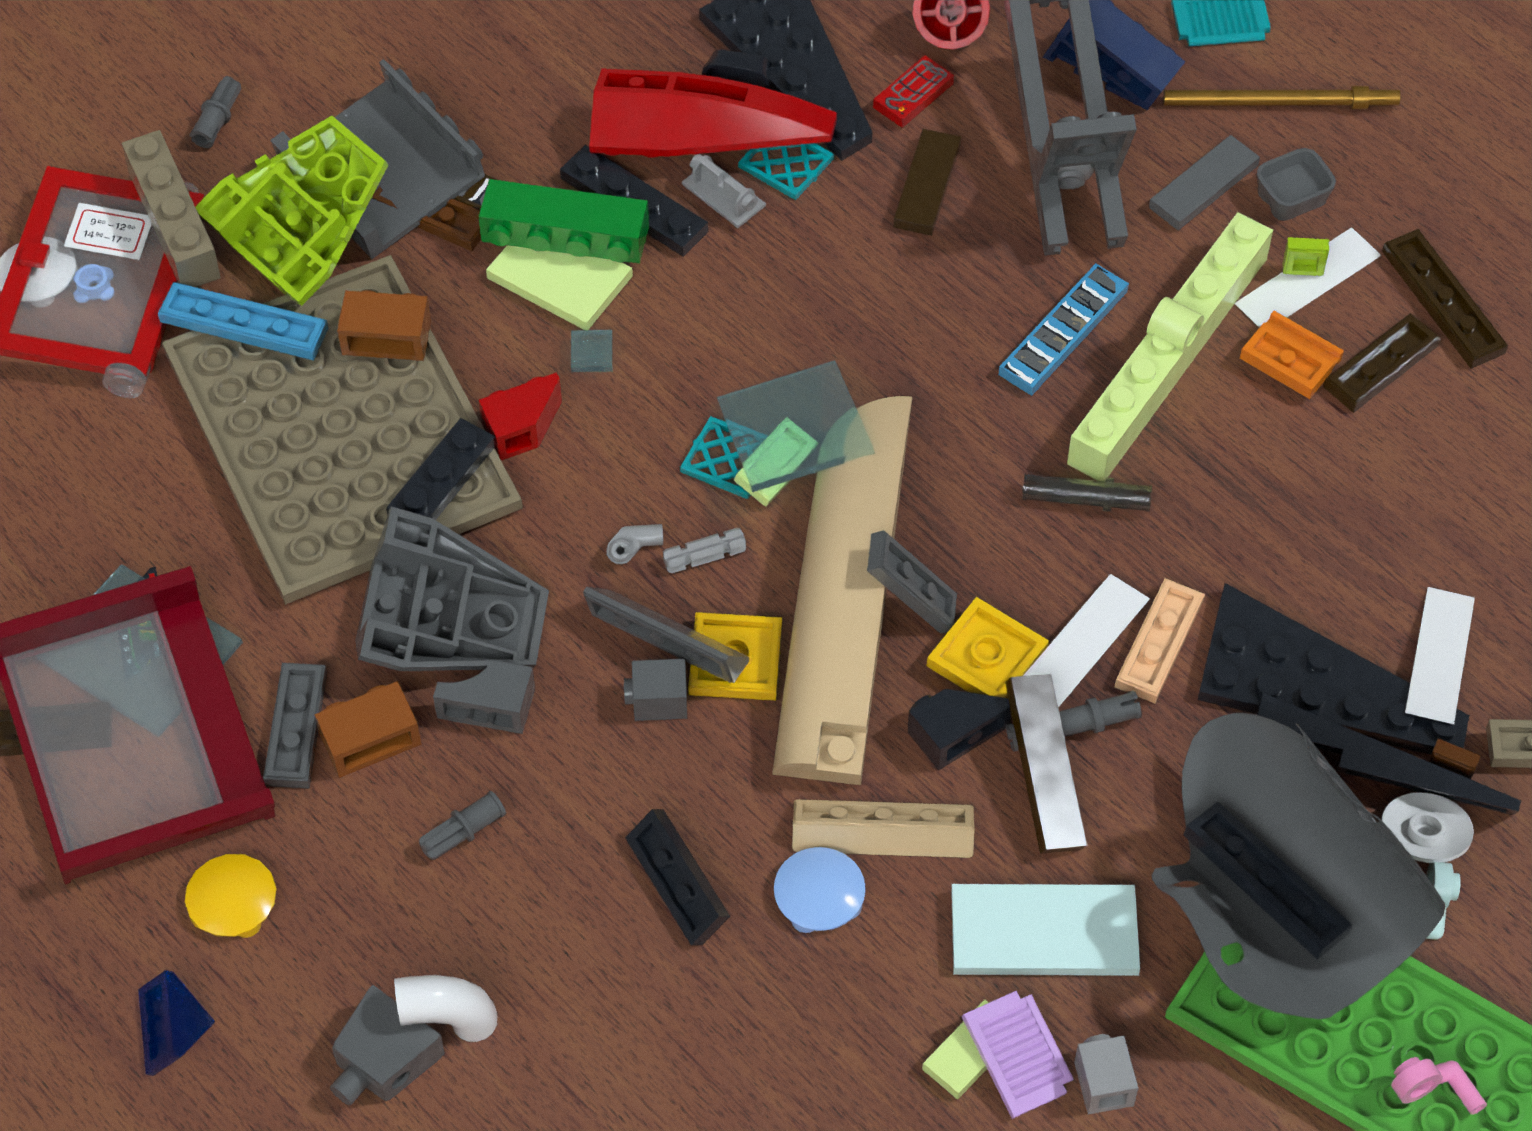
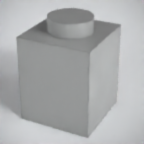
M1100 1034L1089 1037L1083 1043L1078 1044L1074 1064L1087 1113L1094 1114L1134 1106L1138 1084L1125 1037L1111 1038L1109 1035Z

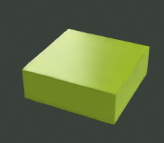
M1288 237L1283 258V274L1324 276L1329 254V239Z

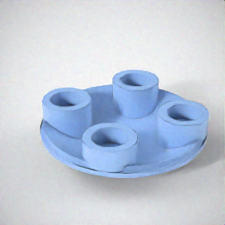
M814 847L793 854L781 865L774 882V895L781 912L799 932L825 931L838 928L861 913L865 897V881L861 870L850 857L831 848Z

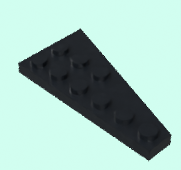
M714 0L699 9V20L730 51L761 55L768 59L770 64L769 89L837 112V122L832 141L823 143L841 161L872 143L873 132L811 0Z
M1224 583L1198 695L1199 701L1257 714L1262 694L1265 693L1387 745L1431 755L1437 739H1441L1464 749L1470 715L1456 708L1454 724L1405 713L1410 688L1409 682Z

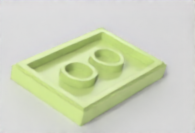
M509 245L504 248L486 269L487 279L585 331L590 329L633 277L632 267L622 262L588 256L577 257L567 253L552 251L540 252L530 248Z

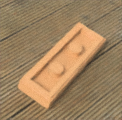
M1164 579L1119 672L1115 688L1125 692L1134 690L1137 697L1154 704L1156 703L1203 603L1204 593L1169 579Z

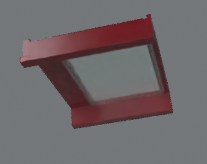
M191 566L0 623V680L65 885L71 883L72 879L261 818L268 820L276 817L270 789L266 788L201 605L196 579Z

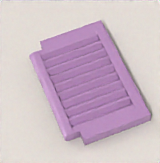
M1014 991L961 1016L1012 1119L1067 1094L1064 1084L1073 1081L1074 1078L1032 994L1020 999L1017 991Z

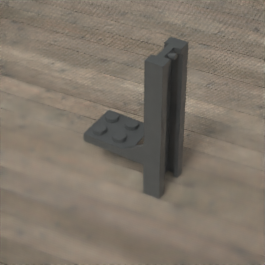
M1005 0L1004 7L1044 256L1060 254V246L1068 245L1057 176L1061 167L1094 164L1107 249L1123 247L1127 240L1128 232L1118 174L1137 129L1134 114L1122 116L1119 112H1107L1089 0ZM1059 1L1060 8L1068 9L1086 120H1081L1077 116H1069L1059 119L1056 123H1052L1050 127L1030 4L1038 3L1039 8L1049 7L1050 2Z

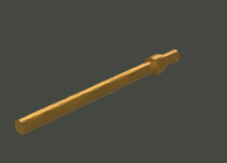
M1352 86L1351 90H1164L1163 92L1164 106L1350 105L1351 109H1368L1369 105L1400 104V90H1369V86Z

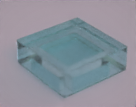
M571 330L572 372H613L612 330Z

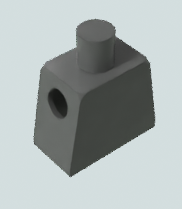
M372 985L333 1044L332 1050L336 1063L344 1071L329 1088L339 1100L348 1106H351L366 1088L384 1101L391 1100L442 1058L445 1052L441 1035L425 1023L401 1026L397 1002Z

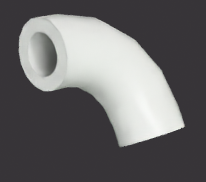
M441 975L408 976L395 978L394 980L401 1026L420 1023L449 1024L453 1027L454 1032L459 1038L469 1042H478L486 1039L494 1032L497 1026L498 1016L495 1005L480 986L457 977Z

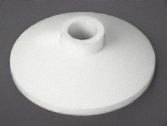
M1421 792L1405 794L1391 801L1385 808L1382 816V821L1403 844L1413 859L1426 863L1448 862L1462 856L1472 843L1474 829L1470 817L1458 804L1443 796Z

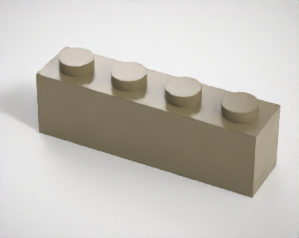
M158 130L122 142L128 172L177 282L197 287L221 279L215 249L161 131Z

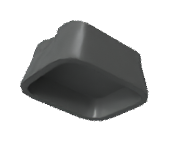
M1308 148L1296 149L1264 162L1258 167L1256 174L1257 191L1260 198L1269 204L1271 213L1281 221L1290 220L1326 204L1336 183L1333 173L1322 158L1314 150Z

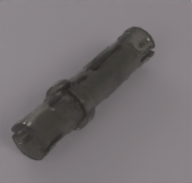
M1025 473L1022 500L1103 507L1105 512H1111V508L1150 513L1152 485L1114 483V478H1106V481L1103 482L1029 475V473Z

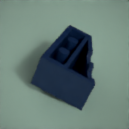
M1089 0L1102 81L1107 83L1105 89L1148 110L1186 61L1180 58L1173 49L1164 45L1147 32L1140 23L1132 20L1118 9L1111 0ZM1068 19L1043 58L1051 62L1059 58L1074 66V74L1079 76L1070 19Z

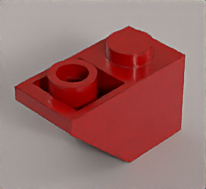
M557 372L544 377L532 378L522 385L505 391H495L488 397L479 399L482 425L486 432L495 436V450L501 461L539 448L562 403L560 378Z

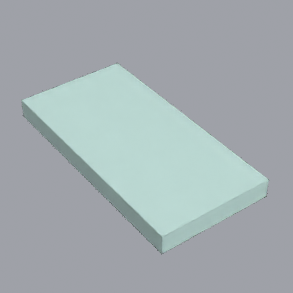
M952 884L953 975L1139 976L1140 958L1135 885Z

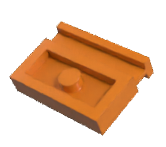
M1273 311L1268 321L1260 326L1242 348L1240 359L1310 399L1332 373L1334 366L1340 363L1344 350L1280 313Z

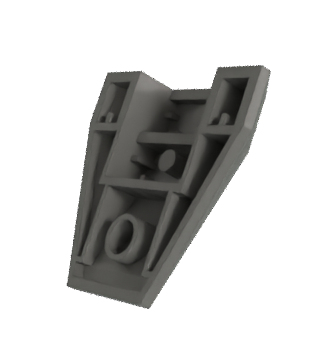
M391 506L369 573L355 639L358 660L397 671L485 670L490 659L502 662L505 660H516L534 669L538 657L549 590L435 519Z

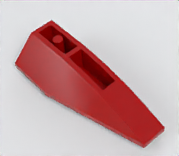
M602 68L593 93L589 148L590 153H604L610 156L620 154L643 155L654 158L658 156L670 157L831 142L837 122V112L771 89L720 77L683 72Z

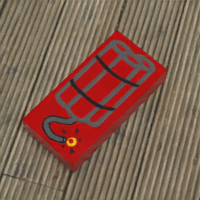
M924 55L873 99V108L903 128L954 84V75Z

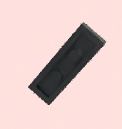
M460 418L386 507L387 515L392 506L436 520L496 447L495 436Z
M652 809L625 839L690 945H703L731 916L665 810Z

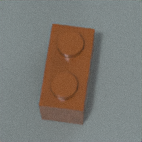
M345 290L337 329L342 355L424 361L431 325L428 297L417 296L411 293L389 294L376 293L370 290Z
M398 681L389 685L375 686L364 695L346 702H335L327 706L323 711L314 714L320 737L339 778L422 745L418 723Z

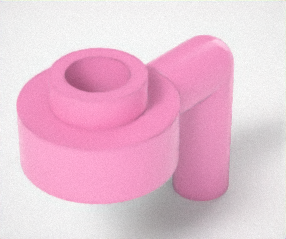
M1414 1057L1403 1062L1394 1071L1396 1077L1392 1081L1391 1087L1404 1104L1417 1101L1433 1091L1439 1084L1449 1082L1471 1115L1480 1112L1487 1105L1456 1061H1447L1435 1065L1431 1059L1420 1061L1418 1057Z

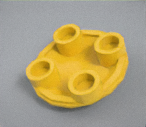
M225 854L210 859L195 871L187 884L185 904L190 920L195 927L215 936L249 938L259 932L261 923L267 919L274 907L276 885L272 873L261 861L245 854Z

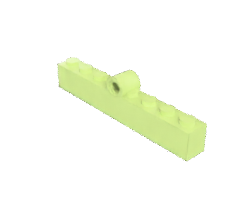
M1237 212L1173 300L1165 297L1158 304L1148 323L1147 335L1071 435L1067 465L1101 483L1105 482L1267 260L1273 234L1272 229Z

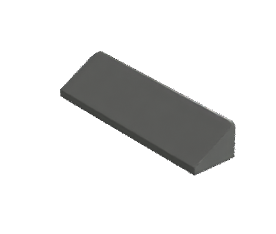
M586 587L583 591L592 616L680 659H685L686 662L729 683H734L749 663L748 656L614 591L594 587Z

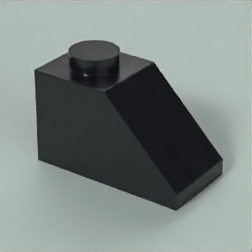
M943 689L934 696H923L913 704L909 710L907 732L939 771L1006 729V724L1011 722L1009 700L1007 698Z

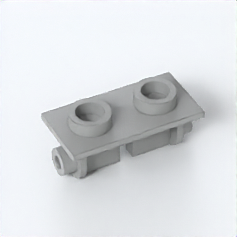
M697 154L692 158L690 167L693 169V173L682 181V185L735 227H741L766 206V203L758 198L751 188L744 187L713 163L710 156Z

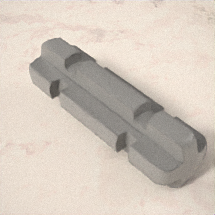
M734 528L724 531V536L719 537L717 533L685 543V548L682 549L679 545L670 547L663 551V561L668 572L675 573L685 570V565L687 564L695 567L725 558L724 553L727 552L730 556L742 553L746 550L745 536L740 528Z

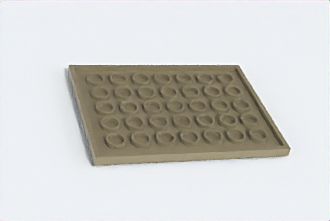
M391 255L329 278L302 306L288 295L263 303L327 320L329 329L314 361L193 330L162 342L170 365L285 605L370 571L388 516L386 507L460 418L484 430L431 329L429 331L424 361L342 355L337 329L345 290H370L376 293L389 294L411 293ZM495 448L436 519V521L457 534L523 509L522 499Z

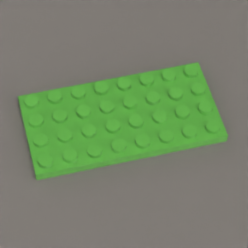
M1232 943L1221 948V958L1228 966L1240 962L1244 957L1242 946L1239 943ZM1204 952L1166 1010V1019L1355 1131H1532V1025L1411 956L1354 1003L1330 1018L1312 1019L1274 1012L1248 1002L1222 982ZM1414 1057H1418L1420 1061L1431 1059L1435 1065L1447 1061H1456L1487 1105L1480 1112L1471 1115L1449 1082L1439 1084L1433 1091L1417 1101L1404 1104L1391 1087V1083L1396 1077L1394 1071L1403 1062Z

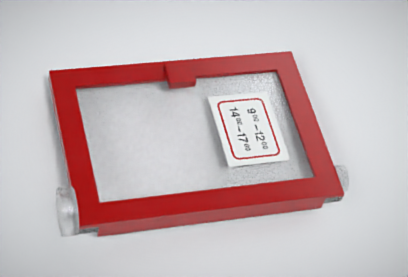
M51 166L46 167L0 294L1 356L104 374L102 379L104 387L120 397L135 398L143 393L149 373H152L167 327L166 323L160 322L158 312L173 282H178L133 181ZM184 182L196 207L204 198V194L199 193L198 188L192 183Z

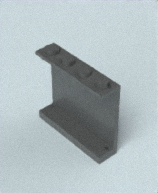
M384 59L379 64L385 81L334 117L388 164L377 188L380 186L383 189L380 196L391 200L397 208L371 198L351 236L371 259L420 225L419 221L424 216L431 217L446 206L447 201L455 199L460 193L485 177L481 164L483 154L477 144L472 139L465 141L459 135V129L448 115L441 117L436 112V107L430 97L423 91L418 94L412 88L413 85L406 73L401 68L394 70ZM283 131L270 140L276 155L289 148L288 141L291 139Z

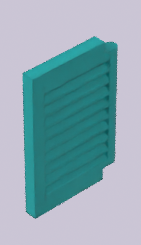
M1171 0L1179 40H1187L1188 47L1265 41V33H1270L1271 30L1264 0Z

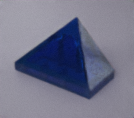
M168 970L163 971L138 989L145 1073L151 1076L156 1075L181 1058L215 1023V1020L173 971Z

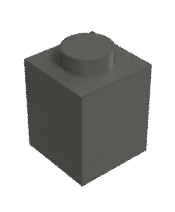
M685 659L632 661V678H624L625 705L634 704L635 721L688 719Z

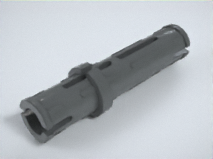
M1133 690L1126 694L1099 701L1093 697L1086 699L1084 705L1059 711L1064 737L1089 730L1099 733L1105 730V726L1134 718H1141L1140 702H1134V700L1138 699L1137 694ZM1006 724L1008 740L1012 739L1013 741L1010 742L1013 752L1018 751L1014 724Z

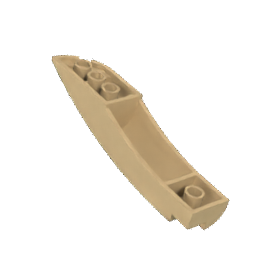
M887 397L858 407L835 426L820 454L797 594L772 771L773 775L861 785L887 588L867 572L870 540L872 533L882 530L895 539L912 397Z

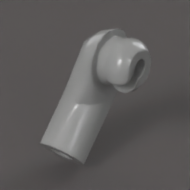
M662 524L622 527L607 545L606 552L608 558L615 564H625L643 546L663 545Z

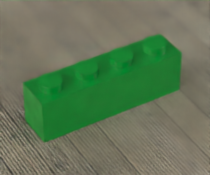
M489 179L479 213L482 242L492 243L497 246L509 245L530 248L540 252L552 251L567 253L577 257L588 256L610 259L615 262L640 264L649 228L648 200Z

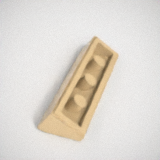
M794 800L792 849L795 852L808 848L825 847L844 854L969 858L973 855L975 828L974 808L971 805Z

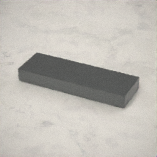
M1229 135L1150 199L1149 208L1175 229L1180 230L1259 165L1260 156L1232 135Z
M882 530L872 533L867 572L939 633L948 632L954 625L957 593L886 531Z
M282 663L263 777L265 786L310 789L318 737V726L314 714L322 710L327 678L326 665Z

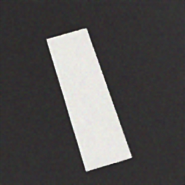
M1351 227L1329 242V254L1324 276L1283 274L1282 272L1234 304L1260 328L1263 323L1268 321L1273 311L1280 313L1286 318L1382 255Z
M1110 574L1023 676L1051 674L1059 707L1150 598Z
M1431 587L1427 588L1405 713L1454 724L1474 597Z

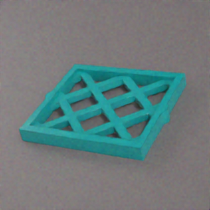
M815 143L750 149L738 162V167L792 199L797 200L834 160V154ZM800 147L802 156L788 157L786 148ZM806 148L816 154L807 155ZM781 149L783 158H768L767 151ZM762 151L763 160L749 162L757 152ZM823 159L815 170H810L809 161ZM803 162L805 171L791 172L789 163ZM784 164L786 173L772 175L770 166ZM756 167H765L766 173L762 172ZM806 177L799 187L794 188V178ZM787 179L788 186L778 180Z
M710 416L698 438L693 441L692 448L680 466V472L749 499L751 495L741 486L734 485L725 480L735 478L736 474L741 470L737 469L734 459L748 456L750 460L754 456L753 454L757 453L769 439ZM714 429L718 439L704 443L709 430ZM721 430H724L734 435L724 437ZM741 440L744 450L730 453L727 443ZM747 440L759 445L750 448ZM721 445L725 455L711 459L707 449ZM702 451L705 461L691 465L696 452ZM728 461L732 472L717 475L714 465ZM708 467L711 475L699 470Z

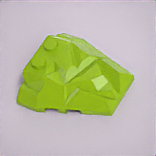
M333 116L328 117L289 140V148L269 159L265 154L256 159L257 167L236 178L232 173L222 179L195 207L199 216L222 236L237 253L281 292L288 295L301 306L333 273L388 167L387 162Z

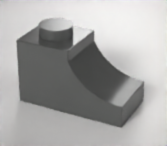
M490 659L487 668L470 679L451 683L437 682L433 695L437 718L523 734L535 692L533 667L525 666L516 660H505L502 662Z

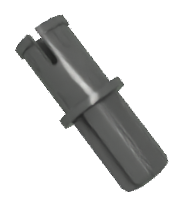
M225 76L219 82L211 99L203 102L201 116L189 134L192 137V142L203 148H211L223 124L228 123L231 119L230 109L242 89L240 82L230 76Z
M489 791L485 796L462 811L453 810L451 818L420 837V847L429 859L436 860L463 841H473L475 833L506 815L505 808L493 791Z

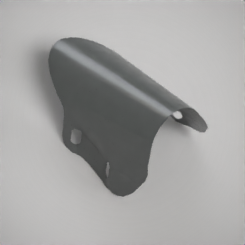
M1239 712L1223 715L1210 720L1200 728L1187 752L1182 770V798L1186 826L1218 801L1352 924V927L1346 937L1317 960L1190 841V859L1184 864L1155 868L1152 873V880L1161 891L1170 895L1180 905L1197 933L1209 962L1216 970L1222 982L1230 990L1248 1002L1274 1012L1312 1019L1330 1018L1357 1001L1399 967L1425 941L1440 922L1445 912V903L1431 881L1394 833L1378 816H1372V813L1363 806L1300 727L1299 729L1303 736L1281 723L1259 715ZM1183 881L1200 883L1193 887L1173 886V884ZM1232 943H1239L1242 946L1243 959L1238 963L1226 965L1221 958V948Z

